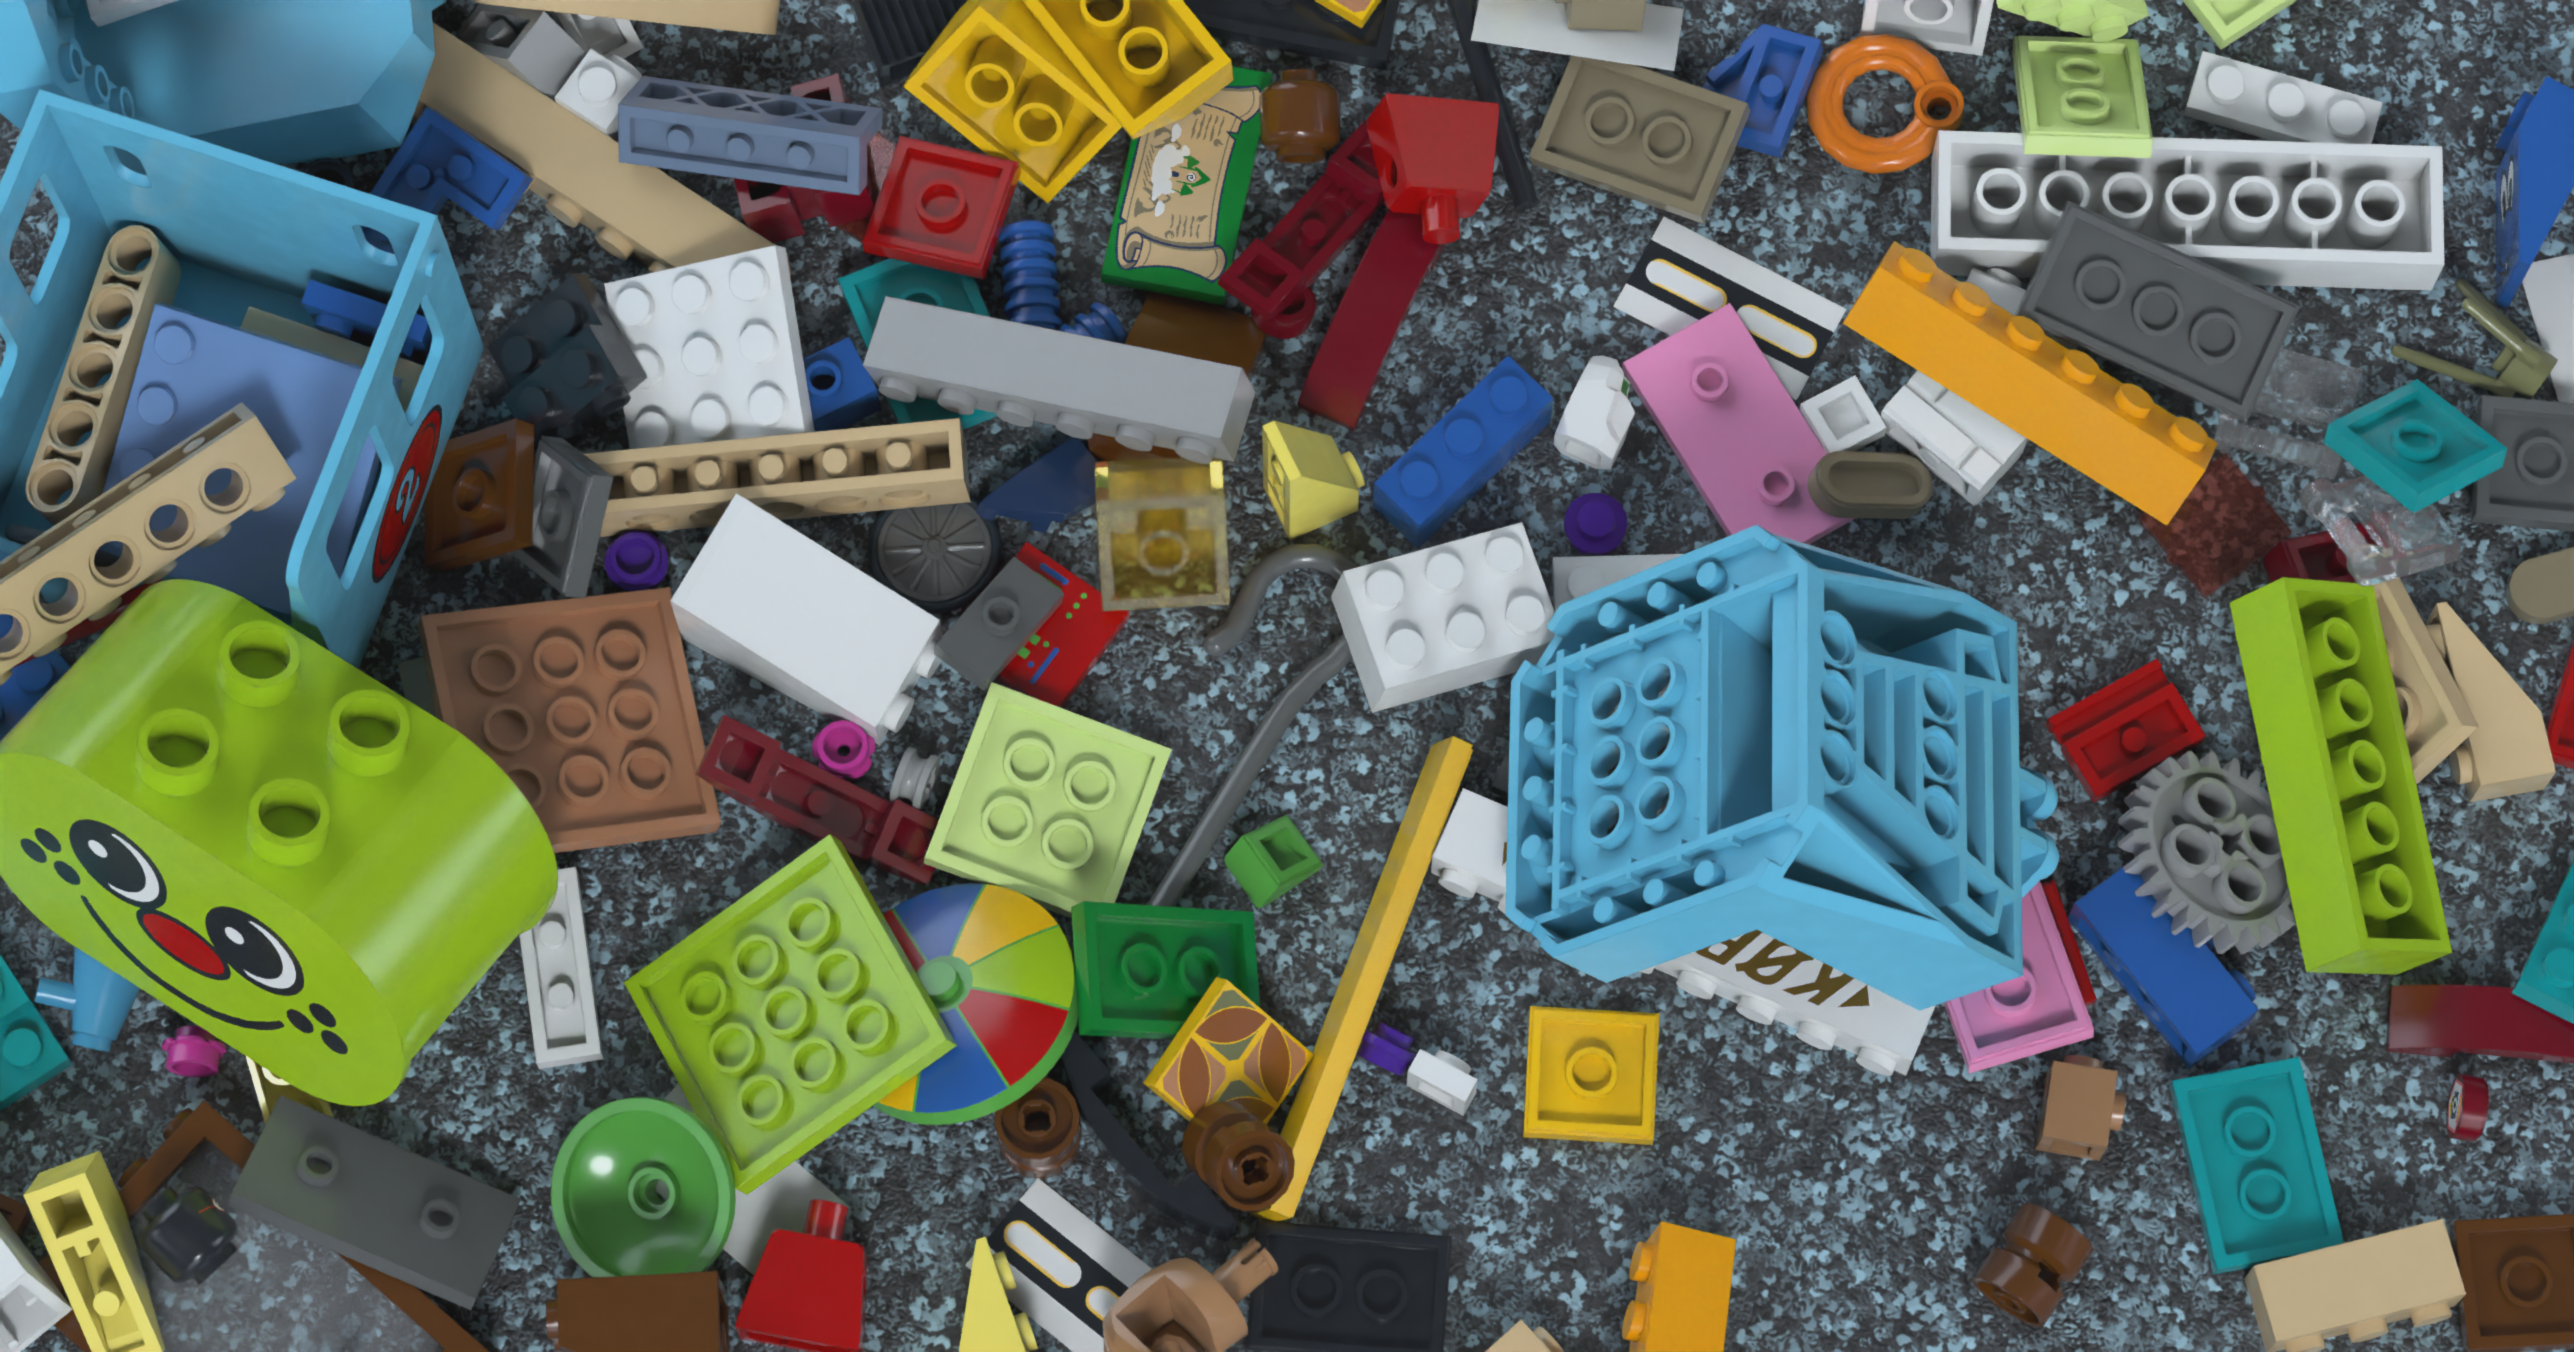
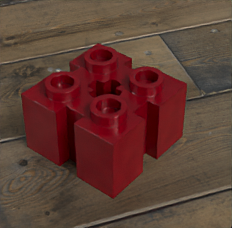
M838 73L790 86L792 96L852 104ZM868 170L867 186L860 195L734 178L741 214L747 227L771 243L805 235L803 220L824 215L829 226L834 227L870 217L876 204Z

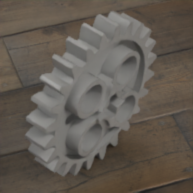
M2192 751L2187 752L2177 761L2169 757L2135 783L2137 788L2124 799L2130 810L2118 818V823L2130 831L2129 834L2118 842V847L2133 853L2135 856L2131 862L2123 867L2124 872L2141 875L2144 881L2134 893L2137 897L2153 895L2157 902L2152 909L2151 915L2153 918H2157L2168 912L2173 917L2171 933L2176 936L2188 927L2192 929L2194 947L2199 948L2212 938L2218 954L2225 953L2234 945L2240 954H2246L2256 945L2261 948L2266 947L2293 927L2296 921L2286 881V873L2269 792L2264 793L2259 789L2261 773L2255 771L2245 779L2240 775L2238 759L2233 758L2221 768L2215 752H2209L2200 761H2198Z

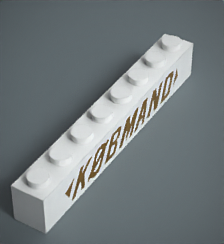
M1463 788L1432 856L1431 873L1440 877L1439 884L1447 890L1468 898H1473L1477 892L1498 901V909L1504 914L1506 908L1507 806ZM1754 930L1639 971L1651 974L1655 968L1678 978L1677 986L1694 996L1712 999L1713 995L1716 994L1738 1004L1736 1010L1750 1020L1766 1025H1771L1773 1020H1777L1798 1029L1796 1036L1805 1043L1823 1050H1832L1833 1045L1858 1055L1856 1061L1864 1068L1885 1076H1891L1894 1071L1907 1075L1935 1009V1006L1919 1011L1759 930Z

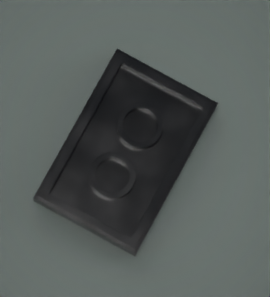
M1256 1221L1255 1240L1261 1245L1257 1252L1260 1253L1263 1248H1266L1277 1263L1278 1272L1267 1278L1250 1293L1246 1352L1444 1351L1452 1236Z

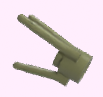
M2464 278L2456 281L2457 289L2467 297L2463 301L2462 307L2505 345L2491 366L2500 373L2498 379L2396 344L2391 348V354L2395 357L2491 391L2496 396L2511 398L2517 392L2524 398L2531 399L2558 361L2557 358L2545 351V348L2527 337L2491 301Z

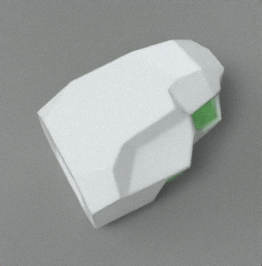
M1603 355L1593 356L1590 359L1570 397L1554 435L1553 445L1561 454L1595 469L1612 468L1626 439L1629 425L1635 415V411L1628 400L1630 382L1624 376V371L1619 366L1617 359Z

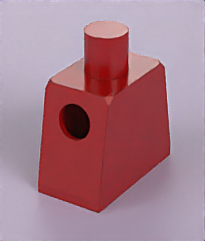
M1386 93L1366 120L1386 207L1395 213L1421 215L1422 235L1425 242L1430 244H1448L1460 238L1459 218L1473 216L1489 196L1492 187L1499 103Z
M813 1199L809 1203L803 1233L784 1229H774L737 1316L735 1328L740 1339L806 1352H864L868 1256L863 1245L842 1241L848 1207L832 1201Z

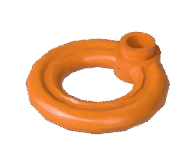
M1891 34L1859 36L1833 49L1817 67L1806 95L1808 125L1821 148L1845 167L1870 174L1900 172L1927 159L1934 150L1938 131H1955L1962 123L1964 116L1962 93L1952 84L1938 58L1916 41ZM1886 70L1898 73L1910 82L1916 93L1914 119L1903 131L1893 136L1875 138L1861 134L1850 125L1844 115L1843 99L1846 89L1855 78L1869 71ZM1935 106H1944L1951 113L1943 120H1936L1929 116L1928 111Z

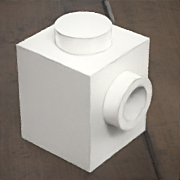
M590 49L557 93L555 101L619 143L618 104L642 78V75L632 64L623 58L611 55L609 59H606Z

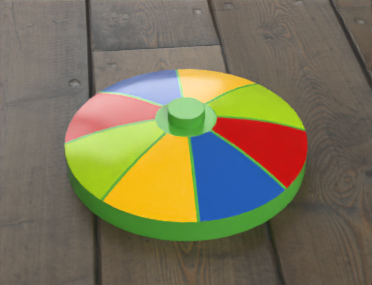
M974 883L950 885L921 893L885 913L883 916L957 1046L873 1106L885 1114L906 1122L926 1125L956 1124L996 1112L1030 1091L1057 1063L1065 1051L1078 1021L1074 949L1051 914L1040 904L1017 891L1001 886Z

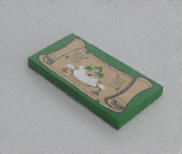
M1232 66L1234 80L1185 118L1132 140L1131 138L1102 267L1101 283L1219 305L1225 304L1227 291L1217 284L1220 276L1234 262L1260 143L1259 97L1264 88L1273 83L1272 73Z

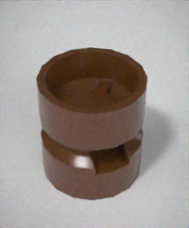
M1043 1078L1018 1100L995 1112L994 1124L1002 1157L1014 1171L1027 1178L1046 1179L1060 1175L1073 1164L1080 1152L1082 1129L1075 1098L1064 1085L1050 1078Z
M1220 1101L1206 1106L1190 1120L1183 1134L1182 1152L1186 1165L1192 1171H1195L1200 1179L1212 1188L1226 1203L1242 1211H1257L1274 1204L1286 1193L1293 1179L1295 1160L1291 1147L1278 1133L1244 1105L1234 1101Z
M2023 1203L2002 1235L2007 1246L2005 1249H1992L1972 1282L1987 1299L2011 1316L2032 1326L2044 1327L2064 1296L2059 1284L2061 1281H2074L2094 1248L2082 1233L2065 1220L2042 1207L2031 1203Z

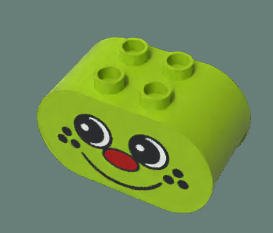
M171 579L160 581L146 588L0 741V876L19 900L47 927L79 950L284 1081L314 1097L328 1102L347 1106H367L381 1102L389 1097L405 1079L410 1068L411 1059L519 934L537 925L551 908L556 897L558 869L548 835L537 814L518 787L486 753L457 730L249 600L212 584L187 579Z

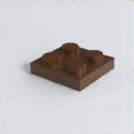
M515 418L448 440L425 498L424 567L443 573L533 545L534 424Z
M2574 1214L2455 1220L2450 1225L2452 1249L2466 1291V1295L2458 1303L2464 1352H2524L2574 1349Z

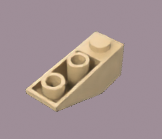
M2447 602L2437 603L2426 621V628L2479 726L2449 754L2451 771L2456 784H2465L2469 803L2544 790L2556 773L2540 709Z

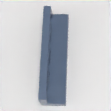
M643 76L618 104L619 162L860 195L867 186V144L882 127L883 108Z

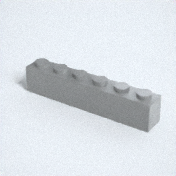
M885 296L863 363L864 368L878 386L879 392L896 401L912 403L916 397L935 400L941 407L958 414L971 415L975 409L996 413L1003 421L1017 426L1030 427L1034 421L1052 424L1062 433L1075 438L1090 439L1093 433L1115 437V440L1121 445L1138 451H1151L1153 445L1175 450L1184 459L1202 464L1211 463L1213 458L1235 461L1256 393L1241 367Z

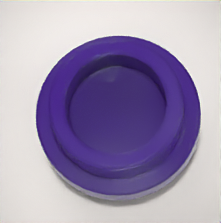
M1602 493L1584 494L1575 499L1565 513V536L1569 543L1581 553L1591 556L1608 554L1614 551L1625 538L1627 531L1626 513L1621 504L1609 495Z
M631 531L618 536L610 544L605 555V569L610 581L624 592L655 589L664 580L669 568V558L665 546L656 536L645 531Z
M1381 1021L1378 1022L1374 1032L1366 1028L1362 1037L1363 1040L1356 1053L1399 1076H1403L1408 1064H1412L1417 1055L1409 1050L1414 1038Z

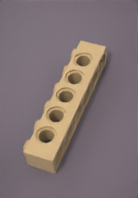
M242 402L0 561V615L7 614L13 616L11 630L0 639V686L11 677V668L32 654L34 657H41L54 651L67 639L66 632L86 618L94 621L108 615L121 604L122 594L142 581L145 584H150L162 579L176 567L177 561L175 559L196 545L199 548H204L216 543L229 533L232 528L230 524L232 521L250 509L254 512L264 510L284 496L286 493L284 487L297 478L257 416ZM220 468L231 469V482L223 492L216 495L205 494V481L213 471ZM167 504L177 506V517L169 528L162 531L150 530V518L157 508ZM110 541L122 542V554L116 563L108 567L95 566V554L103 544ZM53 578H66L68 580L67 591L60 600L50 604L39 602L40 590L47 581Z
M960 418L584 454L613 476L600 537L622 535L631 531L658 532L716 526L735 494L749 500L779 520L971 502L967 447Z

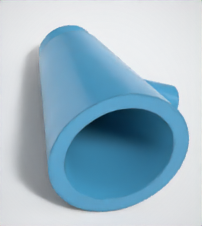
M74 946L73 984L40 977L34 1002L72 1011L71 1031H74L71 1044L110 1053L112 1041L117 1040L140 988Z

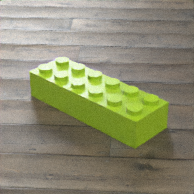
M2282 577L2229 602L2306 972L2397 975L2452 953L2373 584Z

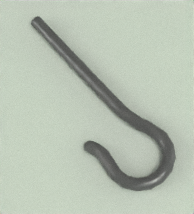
M1319 544L1288 545L1265 555L1246 575L1226 621L1205 638L1203 646L1205 652L1210 656H1221L1234 648L1246 636L1254 622L1267 589L1279 576L1295 569H1316L1330 574L1339 581L1343 571L1357 568L1358 566L1342 552ZM1344 633L1325 653L1310 662L1277 698L1147 905L1170 907L1177 905L1303 705L1324 683L1340 673L1353 659Z

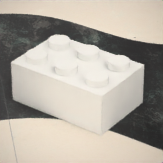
M1522 522L1343 571L1331 595L1372 713L1516 673L1524 660L1536 665L1555 636V633L1546 627L1555 611Z

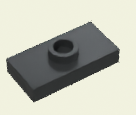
M1013 557L935 644L934 655L985 691L991 682L995 680L1063 602L1064 593Z

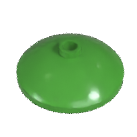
M624 1098L602 1105L587 1114L577 1123L564 1140L554 1164L551 1181L552 1211L559 1235L573 1259L593 1278L705 1272L722 1251L733 1224L736 1204L734 1177L721 1143L712 1130L694 1113L674 1102L661 1098ZM659 1180L665 1182L669 1190V1195L665 1202L658 1197L656 1192Z

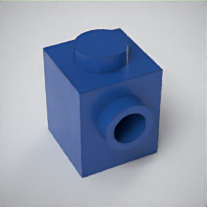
M850 337L803 359L815 432L843 429L881 410L878 390L869 373L864 368L863 362Z

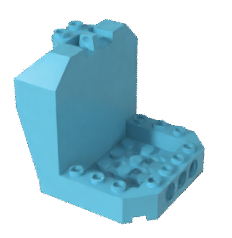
M0 0V114L22 131L38 91L41 89L277 165L313 162L324 158L337 159L399 147L404 142L435 57L432 10L445 3L446 0H178L97 27L90 18L86 0ZM113 147L120 162L125 167L137 173L147 175L138 157L126 150Z
M1758 525L1559 605L1546 626L1555 633V636L1536 665L1524 660L1511 680L1505 916L1519 928L1531 933L1541 942L1539 946L1549 955L1608 983L1754 930H1759L1919 1011L2023 976L2022 898L2040 880L2049 877L2055 871L2059 862V851L2054 839L2049 834L2036 829L2035 822L2043 821L2051 816L2058 803V793L2053 781L2047 775L2019 765L2016 621L1964 592L1773 534ZM1669 683L1667 690L1664 692L1662 696L1658 698L1659 692H1661ZM1619 704L1617 710L1609 717V712ZM1669 741L1665 751L1658 757V751H1660ZM1619 761L1616 769L1608 776V771ZM1669 798L1665 810L1657 817V811L1666 804ZM1618 820V823L1614 830L1609 835H1607L1608 829L1611 828Z

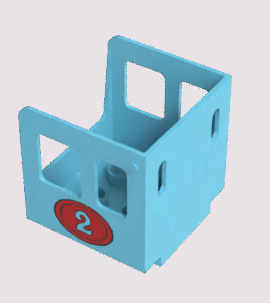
M39 89L0 182V333L6 343L5 355L0 367V561L24 546L7 539L5 530L8 526L16 524L44 532L53 527L28 501L25 491L27 478L105 248L110 238L120 229L132 225H141L150 229L179 261L181 278L172 306L240 327L249 306L315 328V321L301 304L309 279L387 304L290 551L286 569V585L289 589L291 615L255 604L359 669L484 350L483 342L438 216ZM113 147L126 150L138 157L147 175L137 173L125 167L120 162ZM38 179H40L58 214V226L29 296L10 262L9 255L13 238ZM361 226L372 228L384 234L389 239L394 254L382 251L366 241ZM151 257L144 259L138 264L135 271L147 265ZM132 314L124 317L118 323L116 329L124 326ZM415 314L426 317L432 333V343L406 413H404L393 386V373ZM112 372L104 375L96 387L107 382ZM92 431L81 436L76 446L88 440ZM369 434L380 462L362 525L339 580L326 552L327 539ZM73 489L63 493L56 505L67 500ZM166 575L161 580L166 581L178 578ZM53 578L42 586L40 592L47 603L57 602L65 595L68 588V580L66 578ZM143 581L134 586L133 588L144 584Z

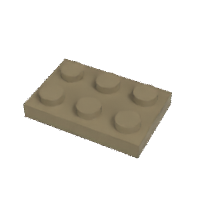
M1571 56L1531 150L1529 159L1533 165L1704 224L1751 110L1748 103L1636 65Z

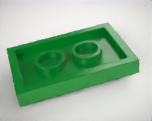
M1083 901L1071 907L1079 1035L1173 1040L1216 977L1231 982L1260 1007L1253 912Z

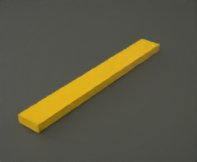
M1455 736L1431 745L1313 1049L1312 1053L1314 1056L1306 1067L1280 1134L1291 1147L1295 1160L1293 1179L1286 1193L1274 1204L1261 1210L1250 1212V1215L1263 1221L1277 1222L1290 1219L1294 1216L1471 758L1473 745Z

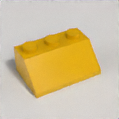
M967 0L949 21L903 86L987 155L1019 162L1021 171L1019 181L1047 204L1122 128L1120 123L1021 0Z
M1021 0L1132 140L1185 118L1234 80L1231 59L1183 0Z

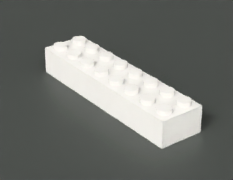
M1939 130L1931 157V259L1935 262L1937 268L1948 275L1969 276L1972 268L1985 273L1989 268H1997L2009 272L2015 277L2032 278L2067 201L2080 205L2252 285L2432 291L2445 265L2442 146L2153 137L2151 158L2024 154L2022 133Z

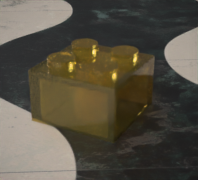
M1184 458L1095 462L1102 611L1230 605L1223 460L1213 458L1212 462L1208 464L1196 463Z

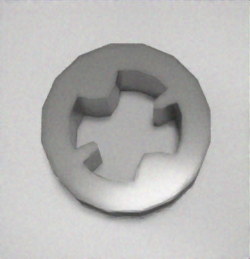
M909 746L904 752L891 787L890 801L909 799L913 803L912 807L920 811L923 810L938 775L940 757L932 754L927 759L921 758L918 755V749Z

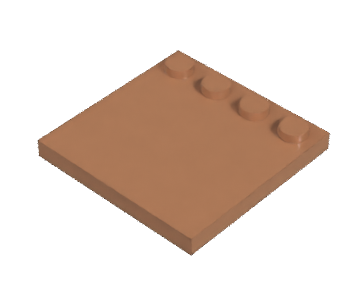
M670 587L587 596L586 598H570L421 615L417 628L436 718L471 740L513 781L540 819L554 853L717 832L721 825L714 787L696 775L706 750L681 636L670 602L672 599Z

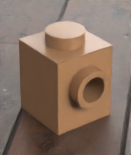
M2065 1056L2064 1062L2053 1060L2045 1077L2035 1150L2100 1161L2108 1147L2110 1130L2120 1131L2122 1127L2126 1093L2115 1091L2118 1071L2102 1069V1061L2087 1056Z

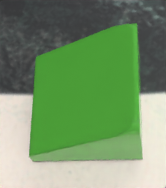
M1287 814L1241 836L1224 858L1226 866L1257 908L1270 904L1319 871L1323 866V863Z

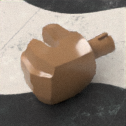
M1250 1239L1243 1248L1212 1274L1196 1261L1186 1257L1170 1260L1151 1269L1124 1292L1103 1319L1104 1352H1224L1248 1335V1326L1237 1304L1267 1278L1278 1272L1277 1263L1266 1248H1263L1258 1253L1257 1250L1261 1248L1260 1243L1255 1239Z

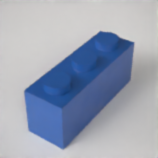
M1507 356L1374 482L1373 507L1418 549L1550 423L1553 397L1511 357Z
M2122 867L2075 902L2068 920L2186 1067L2191 1069L2250 1024L2258 1011V1008L2253 1003L2256 999L2255 992L2239 971L2234 968L2227 971L2212 953V950L2215 949L2212 938L2201 947H2194L2192 929L2186 927L2176 936L2171 933L2173 917L2168 912L2160 917L2153 918L2151 912L2157 902L2153 895L2137 897L2134 892L2144 881L2141 875L2125 873Z

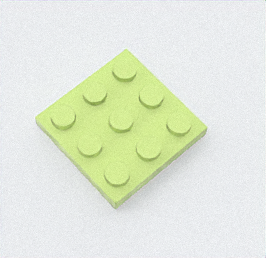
M991 682L923 863L978 884L1001 886L1017 891L1031 898L1043 908L1072 918L1071 907L1083 901L1115 903L1172 749Z

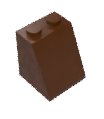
M717 1271L557 1279V1299H547L546 1301L548 1339H554L556 1352H730L728 1295Z

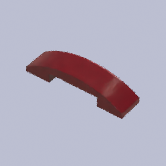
M1366 120L1329 158L1325 173L1262 241L1256 238L1220 276L1217 285L1266 320L1276 316L1310 287L1351 243L1385 201L1367 131Z
M1390 209L1388 210L1333 317L1297 402L1298 407L1355 431L1381 378V368L1429 270L1434 269L1445 244H1430L1423 240L1421 215L1395 213Z
M726 715L721 716L697 769V776L750 809L817 843L831 834L842 842L851 858L924 886L929 883L935 867L923 862L938 824V819L898 799L888 802L780 749L781 742Z
M2476 985L2391 986L2389 992L2386 1052L2451 1058L2455 1052L2574 1063V1024L2512 994L2514 988Z

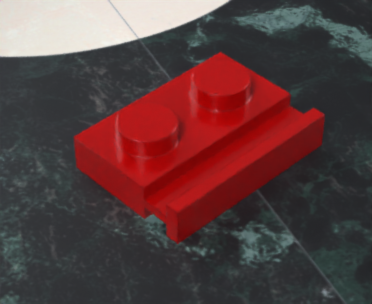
M2158 659L2151 661L2053 715L2046 722L2047 730L2055 736L2061 746L2062 754L2093 803L2146 775L2167 758L2172 757L2175 759L2202 744L2206 737L2174 684L2168 681L2161 670L2162 665Z

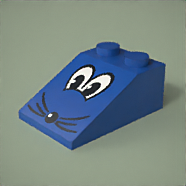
M2548 76L2545 77L2536 96L2526 91L2523 92L2495 146L2506 152L2496 171V304L2508 309L2574 187V90Z

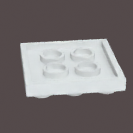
M773 245L604 284L608 311L647 376L642 383L629 393L631 399L623 407L630 449L815 432L785 247Z

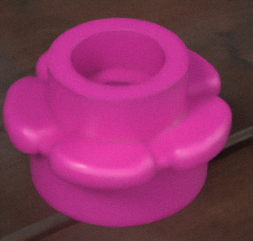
M847 720L833 721L816 735L812 743V755L815 759H818V767L841 779L844 777L857 779L863 776L872 765L870 756L875 752L874 738L866 734L854 722ZM841 746L849 747L850 753L847 756H840L838 754V749Z
M200 1026L179 1027L176 1030V1038L169 1037L165 1039L161 1046L162 1050L167 1052L166 1069L174 1074L186 1077L200 1078L216 1075L219 1070V1060L226 1053L225 1044L216 1040L214 1035Z

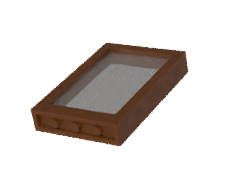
M204 1100L194 1111L187 1108L180 1112L164 1131L163 1138L166 1141L149 1159L143 1156L133 1162L118 1181V1186L121 1188L118 1193L128 1216L165 1346L163 1352H489L415 1286L227 1206L231 1193L255 1145ZM169 1186L178 1195L189 1187H203L230 1214L238 1225L237 1235L232 1242L239 1249L201 1285L193 1278L185 1283H175L139 1245L140 1233L149 1224L141 1212ZM48 1255L39 1265L70 1304L50 1255ZM71 1310L53 1325L82 1352H91L74 1310Z

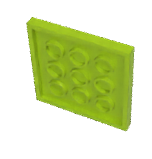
M831 834L624 982L695 1115L712 1130L721 1143L732 1169L735 1188L746 1195L957 1046L844 845Z

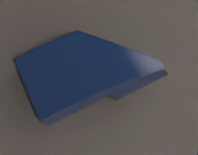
M1073 437L1021 470L980 501L976 513L982 519L993 521L996 515L1029 522L1030 530L1046 533L1052 521L1061 523L1107 497L1115 482L1081 440Z

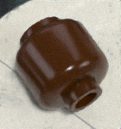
M1292 69L1280 73L1281 81L1266 86L1260 93V141L1267 150L1275 152L1276 160L1282 163L1310 164L1323 161L1326 158L1325 152L1333 149L1341 138L1339 92L1333 85L1318 81V72L1314 70Z

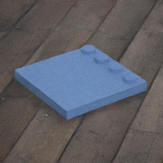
M165 303L155 304L103 493L242 402L257 416L297 479L284 487L286 493L272 506L257 512L250 509L230 523L232 528L229 533L216 543L204 548H199L196 545L175 559L177 565L168 576L212 584L238 594L252 603L291 615L289 589L286 585V569L290 551L363 366ZM393 376V386L397 395H399L403 379ZM369 434L327 539L326 552L339 580L362 525L380 462ZM220 468L213 471L205 481V494L216 495L223 492L231 482V469ZM167 504L157 508L150 518V530L162 531L169 528L177 517V506ZM110 541L103 544L99 549L120 557L123 544L119 541Z

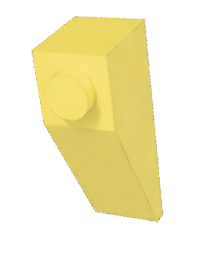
M1272 421L1262 426L1263 488L1289 541L1358 511V488L1364 486L1365 483L1360 468L1350 451L1341 454L1333 437L1330 435L1278 421Z
M100 1150L40 1172L23 1196L91 1352H163L165 1346L128 1216Z

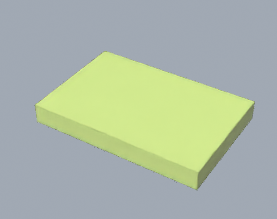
M2014 36L2012 57L2024 154L2151 158L2153 136L2138 40L2114 39L2106 42H2095L2092 38Z

